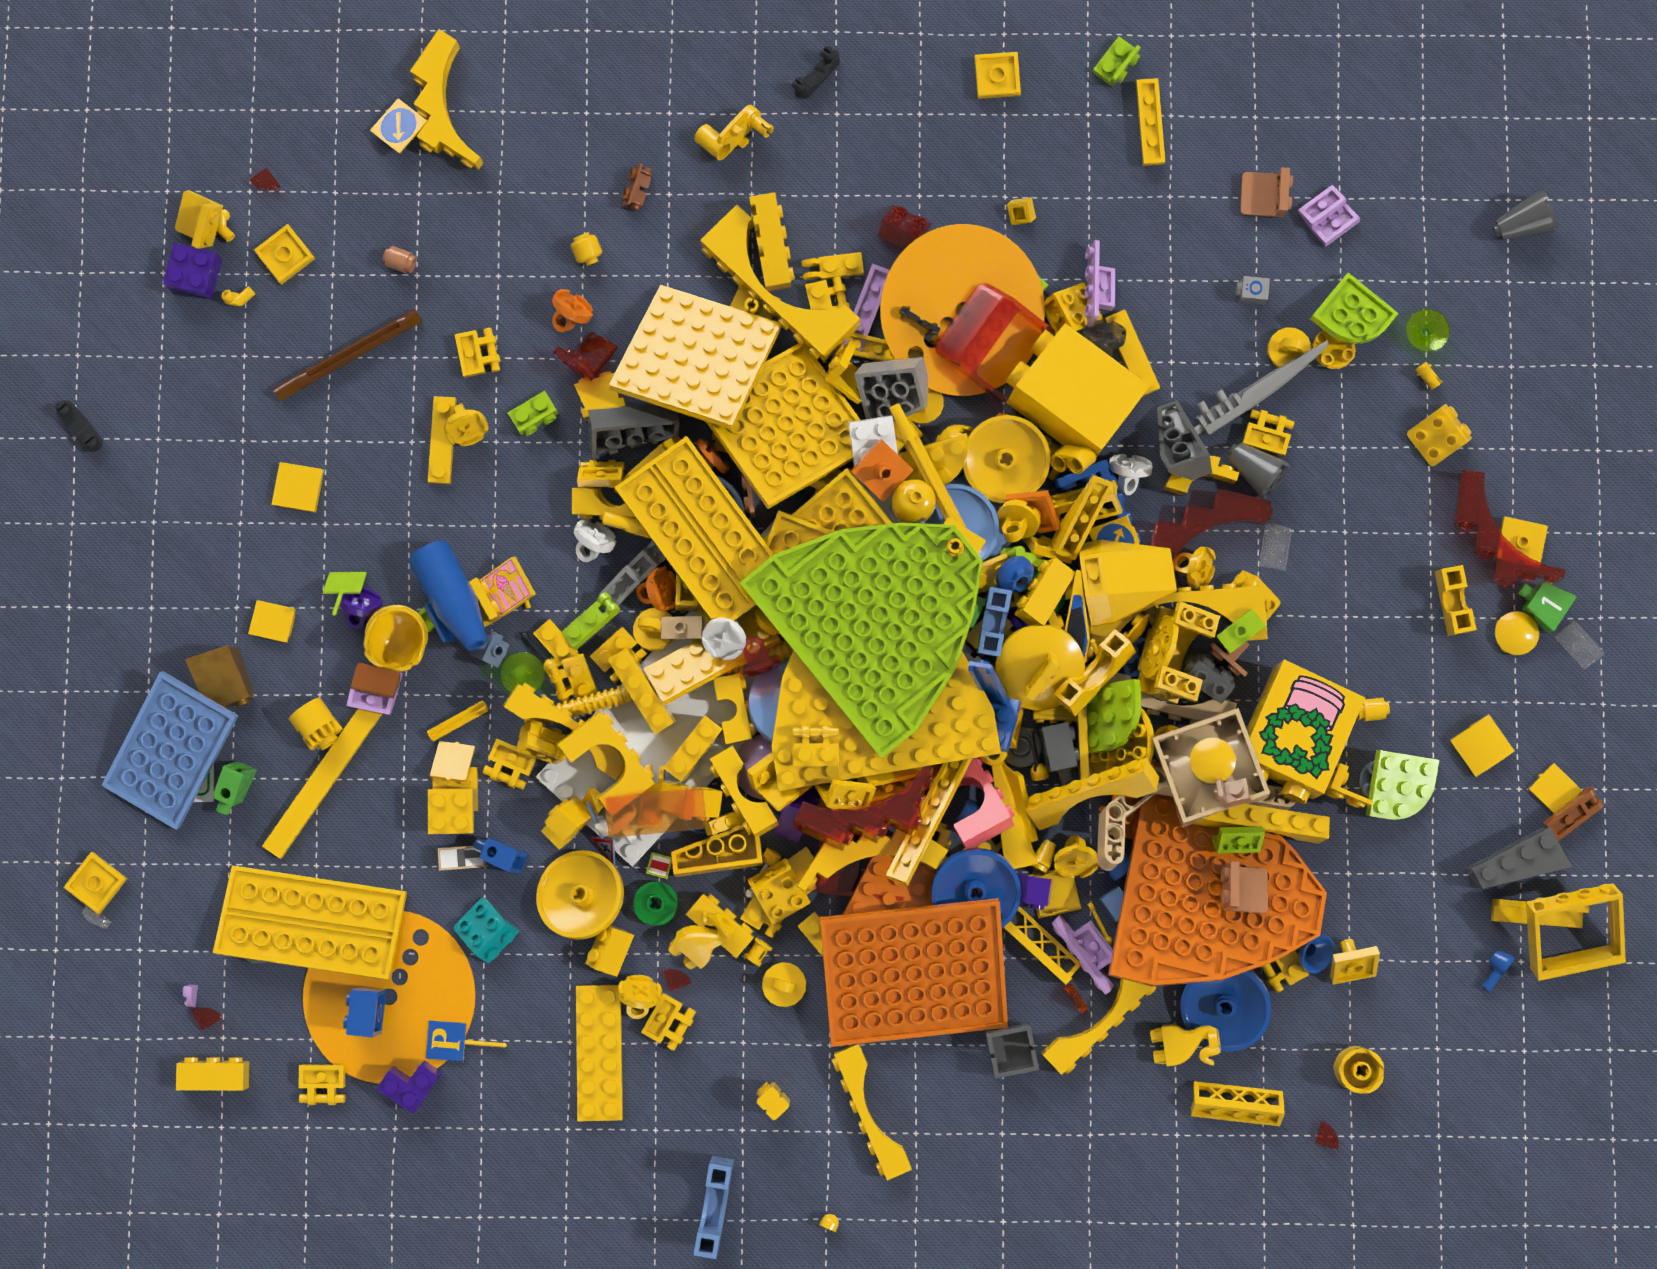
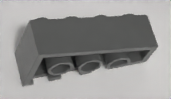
M655 404L588 410V445L592 459L599 458V454L609 452L610 455L618 453V449L631 446V449L640 447L639 445L646 441L655 443L679 436L678 413Z
M1542 827L1466 867L1465 870L1475 888L1484 889L1572 866L1550 827Z

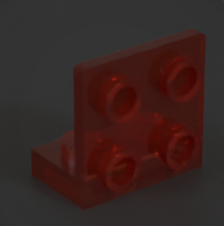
M591 332L575 353L569 348L564 350L558 346L553 354L568 368L592 381L618 347L598 334Z

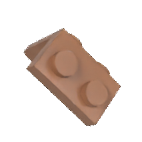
M1281 167L1277 174L1243 173L1240 213L1249 216L1283 218L1292 206L1289 188L1291 189L1293 185V175H1290V168Z
M1235 861L1225 864L1221 870V880L1223 881L1221 902L1223 903V911L1259 914L1267 912V871L1261 868L1239 867L1240 862Z

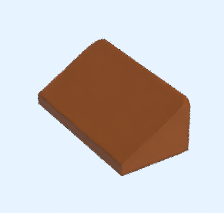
M358 663L351 683V689L394 698L400 685V672Z

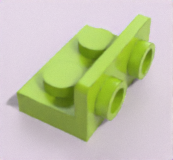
M1118 36L1092 72L1112 87L1116 82L1121 83L1128 73L1126 69L1130 65L1133 67L1141 57L1139 55L1141 47L1137 45L1134 48Z
M545 391L508 412L521 436L525 434L529 436L538 430V426L543 423L547 425L553 422L559 414Z
M1263 826L1219 828L1218 835H1213L1212 842L1217 854L1258 853L1261 851L1265 830Z

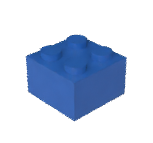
M361 986L351 989V993H348L346 998V1006H349V1011L343 1023L346 1035L373 1038L382 1034L387 989Z

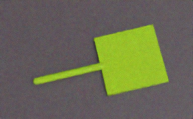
M329 572L323 594H338L332 612L333 616L337 614L343 594L361 593L367 572Z

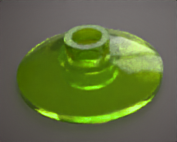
M1422 309L1415 312L1409 318L1406 325V336L1413 347L1424 352L1440 349L1447 342L1450 335V326L1446 317L1434 309ZM1427 329L1429 335H1424L1422 330Z

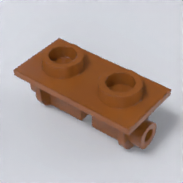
M642 163L631 168L628 175V180H630L629 186L624 189L621 198L624 200L622 207L631 205V209L639 211V208H642L646 193L639 189L641 187L647 190L652 177L651 169L643 167V170L641 169Z

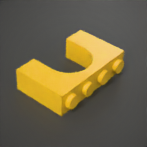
M597 712L556 745L571 763L596 745H610L618 751L623 762L621 776L612 786L596 797L609 815L613 816L655 784L652 780L654 774L647 766L642 767L639 763L641 757L634 748L630 750L625 743L628 740L620 730L618 732L614 730L611 726L614 724L611 717L607 713L603 715L602 712Z

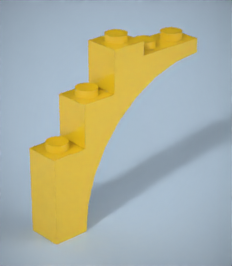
M438 29L410 70L414 77L413 81L424 88L413 104L417 109V113L428 120L417 135V138L421 143L420 146L427 152L431 153L434 151L439 154L443 150L451 157L456 155L461 158L460 162L470 169L475 167L479 170L483 165L482 159L468 148L456 134L447 111V78L460 46L457 40Z

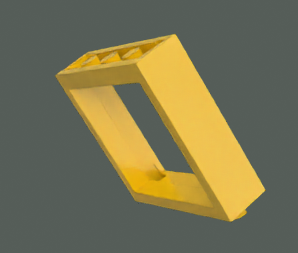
M1614 883L1588 889L1583 888L1569 893H1559L1555 896L1537 898L1526 902L1530 970L1538 981L1626 963L1623 894ZM1608 902L1610 945L1542 959L1539 916Z

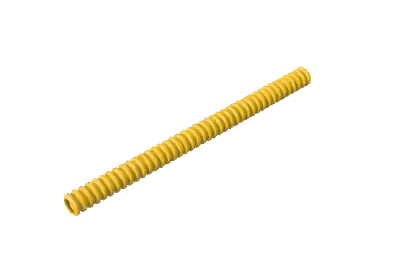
M784 640L782 643L773 646L720 676L724 677L725 674L731 675L732 672L737 674L739 670L744 672L746 668L748 670H751V667L758 668V665L765 666L764 663L771 664L772 661L776 663L779 659L783 661L786 657L790 659L792 647ZM617 686V689L610 688V691L606 689L603 693L600 691L596 695L591 693L589 697L584 695L582 699L577 697V700L571 699L570 702L564 701V704L559 702L557 706L554 704L552 706L558 710L563 707L573 714L572 717L579 718V715L585 716V713L592 714V711L597 713L599 709L604 711L607 707L611 709L614 705L618 707L619 704L625 705V702L632 703L633 699L625 686ZM541 718L524 719L525 724L531 721H538L543 723V727H546V724L550 726L555 722Z

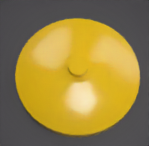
M1012 415L992 417L979 424L968 437L969 450L967 460L963 466L964 474L972 488L982 493L988 500L1005 503L1007 494L1036 492L1044 483L1050 468L1049 446L1041 431L1028 420Z
M586 850L572 851L557 858L544 871L537 888V908L544 923L555 933L569 939H587L606 930L616 919L623 903L624 887L617 868L604 856Z

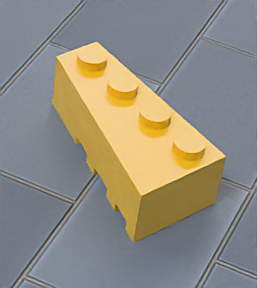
M738 825L730 830L671 852L675 877L763 865L760 836L755 838L753 833L748 835L743 825Z

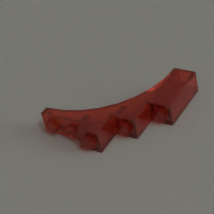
M1462 470L1459 477L1454 525H1459V529L1472 530V527H1476L1473 553L1478 554L1480 558H1492V555L1495 556L1492 582H1498V586L1511 587V584L1517 582L1518 576H1521V580L1535 581V578L1544 579L1545 583L1557 584L1558 581H1562L1565 576V569L1547 566L1529 558L1517 550L1502 535L1494 523L1487 506L1484 490L1485 472Z
M922 767L916 778L906 788L890 799L874 806L856 810H833L821 808L803 801L793 819L794 828L843 851L845 845H850L854 833L877 843L880 837H885L889 826L911 836L914 830H919L923 822L920 807L925 799L923 794L926 788L930 789L935 780L933 767Z

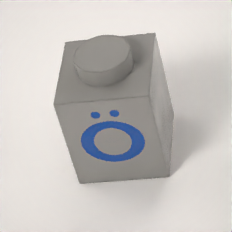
M1243 276L1241 281L1236 284L1235 295H1239L1238 302L1264 305L1268 300L1270 278Z

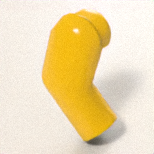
M222 209L217 232L227 242H230L234 239L235 234L227 227V220L230 217L229 212L226 209Z

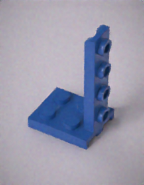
M1105 459L1093 463L1081 474L1072 472L1051 482L1054 489L1060 488L1063 491L1077 486L1076 481L1081 480V483L1089 481L1093 475L1108 481L1115 480L1116 483L1117 480L1114 473L1108 470L1109 465ZM1118 491L1117 498L1123 510L1122 514L1114 515V517L1118 519L1128 515L1131 524H1133L1131 514L1124 509V497L1121 491ZM1112 501L1108 502L1111 509L1115 508ZM1137 533L1138 538H1139V540H1140L1139 544H1141L1140 536H1139V534Z
M978 660V662L970 661L968 671L977 688L981 691L984 690L994 709L1001 752L1008 753L1021 702L1020 700L1009 699L993 666L989 662L984 660Z

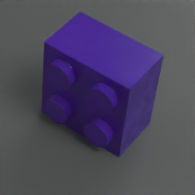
M173 243L163 285L171 291L212 300L222 258L214 251Z

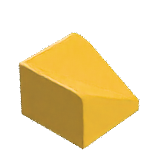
M1032 197L1011 200L1007 204L1011 225L1031 223L1036 219Z
M592 786L587 791L582 802L585 805L587 802H590L593 811L599 815L604 807L596 797L601 793Z

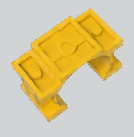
M1177 602L1174 610L1162 606L1158 607L1153 627L1148 629L1137 668L1140 671L1138 680L1141 681V693L1171 704H1178L1179 698L1193 702L1197 701L1203 680L1181 672L1183 659L1190 644L1198 634L1209 638L1215 637L1220 616L1183 602Z

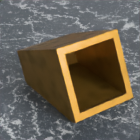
M226 645L185 659L199 693L226 709L233 705H236V707L250 704L249 700L255 698L239 648Z

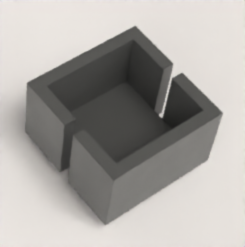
M1029 1023L985 1031L988 1052L994 1054L990 1056V1061L995 1079L1039 1070L1036 1051L1033 1047L1029 1048V1046H1034Z

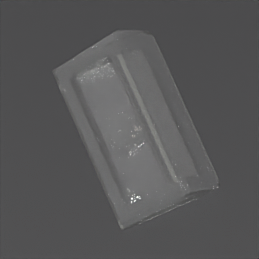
M1267 524L1265 526L1259 567L1286 571L1292 528L1278 524Z
M1576 621L1570 622L1554 636L1584 670L1605 654Z

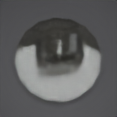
M1096 320L1092 326H1085L1083 337L1112 357L1113 350L1125 344L1126 330L1117 322L1113 321L1109 324L1106 323V320Z

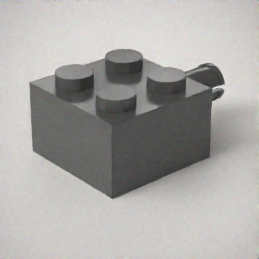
M1068 722L1038 729L1048 772H1059L1061 786L1066 785L1067 782L1068 784L1074 781L1073 767L1078 766L1077 762L1080 761L1078 748L1073 747L1072 740L1075 739L1073 726L1069 727Z

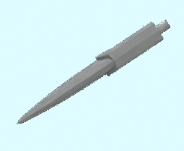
M1326 341L1290 360L1247 388H1244L1238 394L1232 393L1227 398L1222 389L1215 392V395L1220 403L1212 406L1211 409H1208L1204 401L1198 403L1196 406L1200 410L1201 415L1195 417L1198 425L1194 429L1199 435L1204 432L1208 436L1266 399L1313 361L1328 346L1329 342Z

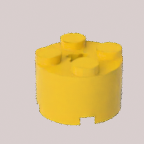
M1351 1046L1345 1048L1338 1054L1333 1064V1070L1338 1082L1352 1092L1360 1094L1371 1093L1378 1089L1383 1082L1384 1064L1381 1058L1375 1052L1364 1047ZM1357 1066H1361V1074L1356 1073Z

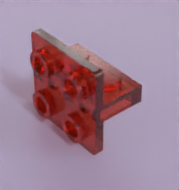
M893 205L882 218V225L877 236L905 249L914 240L925 234L929 230L931 223L927 222L922 216H915L909 213L904 207Z

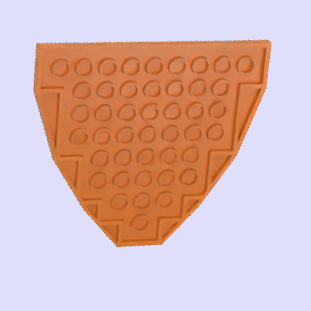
M1151 760L1150 764L1153 768L1161 767L1160 762ZM1155 794L1139 807L1108 976L1148 986L1221 981L1272 963L1320 936L1327 892L1295 849L1280 834L1265 831L1261 851L1258 853L1217 854L1212 837L1213 835H1218L1219 828L1221 827L1191 824L1182 828L1173 797ZM1235 861L1240 862L1239 867L1261 868L1267 871V912L1259 914L1223 911V903L1221 902V892L1223 890L1221 870L1225 864Z

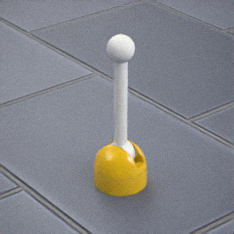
M767 847L763 854L765 865L760 872L767 869L768 866L778 863L782 855ZM752 888L745 892L748 898L754 896Z

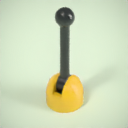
M527 632L521 633V639L526 640L544 660L543 668L548 676L550 675L548 670L550 665L556 664L558 670L563 667L556 658H547L529 638Z
M1028 728L1026 734L1030 738L1035 764L1030 769L1031 778L1033 781L1047 779L1049 777L1048 769L1044 764L1039 763L1034 740L1035 730Z

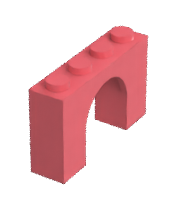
M980 757L972 758L958 786H976L985 793V799L980 809L954 824V828L966 849L974 848L1014 826L1012 817L1015 815L1009 804L1004 806L1001 801L1004 799V796L998 787L994 788L991 784L994 780L988 769L984 771L981 767L984 763ZM943 763L929 769L930 787Z

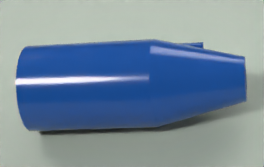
M436 541L418 549L409 558V564L430 602L426 603L424 607L442 642L459 641L468 651L476 650L485 645L487 636L478 598L447 541Z

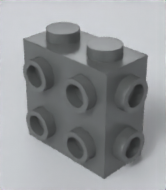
M1197 651L1194 656L1189 655L1183 664L1186 666L1184 668L1186 674L1203 680L1200 690L1221 704L1235 688L1234 677L1231 675L1233 672L1224 665L1220 667L1215 664L1214 658L1205 652L1201 654Z

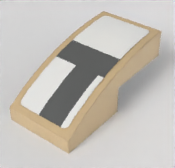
M473 846L438 848L439 871L486 867V861L480 859L481 853L473 850Z

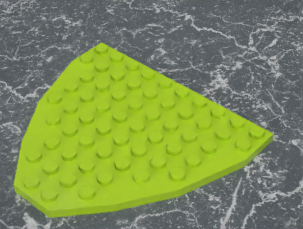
M891 523L841 529L779 552L770 557L739 583L882 759L919 728L956 670L975 612L983 559L955 525ZM954 538L959 539L964 545L963 553L961 555L958 553L957 557L950 556L947 552L949 548L946 549L947 543ZM954 543L952 549L957 550L959 545Z

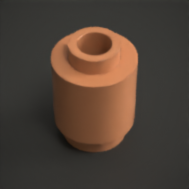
M391 246L385 250L383 261H385V266L403 273H412L416 266L417 257L413 256L409 251Z

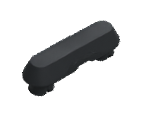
M825 46L823 48L824 51L821 50L820 52L822 59L815 66V70L804 79L799 77L795 79L796 82H792V88H794V95L802 99L809 98L840 63L837 50H833L831 46Z
M63 400L58 402L56 413L87 451H98L103 444L102 438L91 423L71 401Z

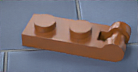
M1588 786L1581 791V794L1546 819L1542 824L1544 827H1550L1556 839L1560 841L1602 809L1604 804L1600 798L1595 796L1596 791L1594 788Z

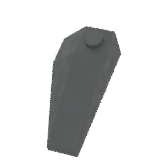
M1178 400L1157 407L1160 458L1167 471L1189 480L1211 474L1210 454Z

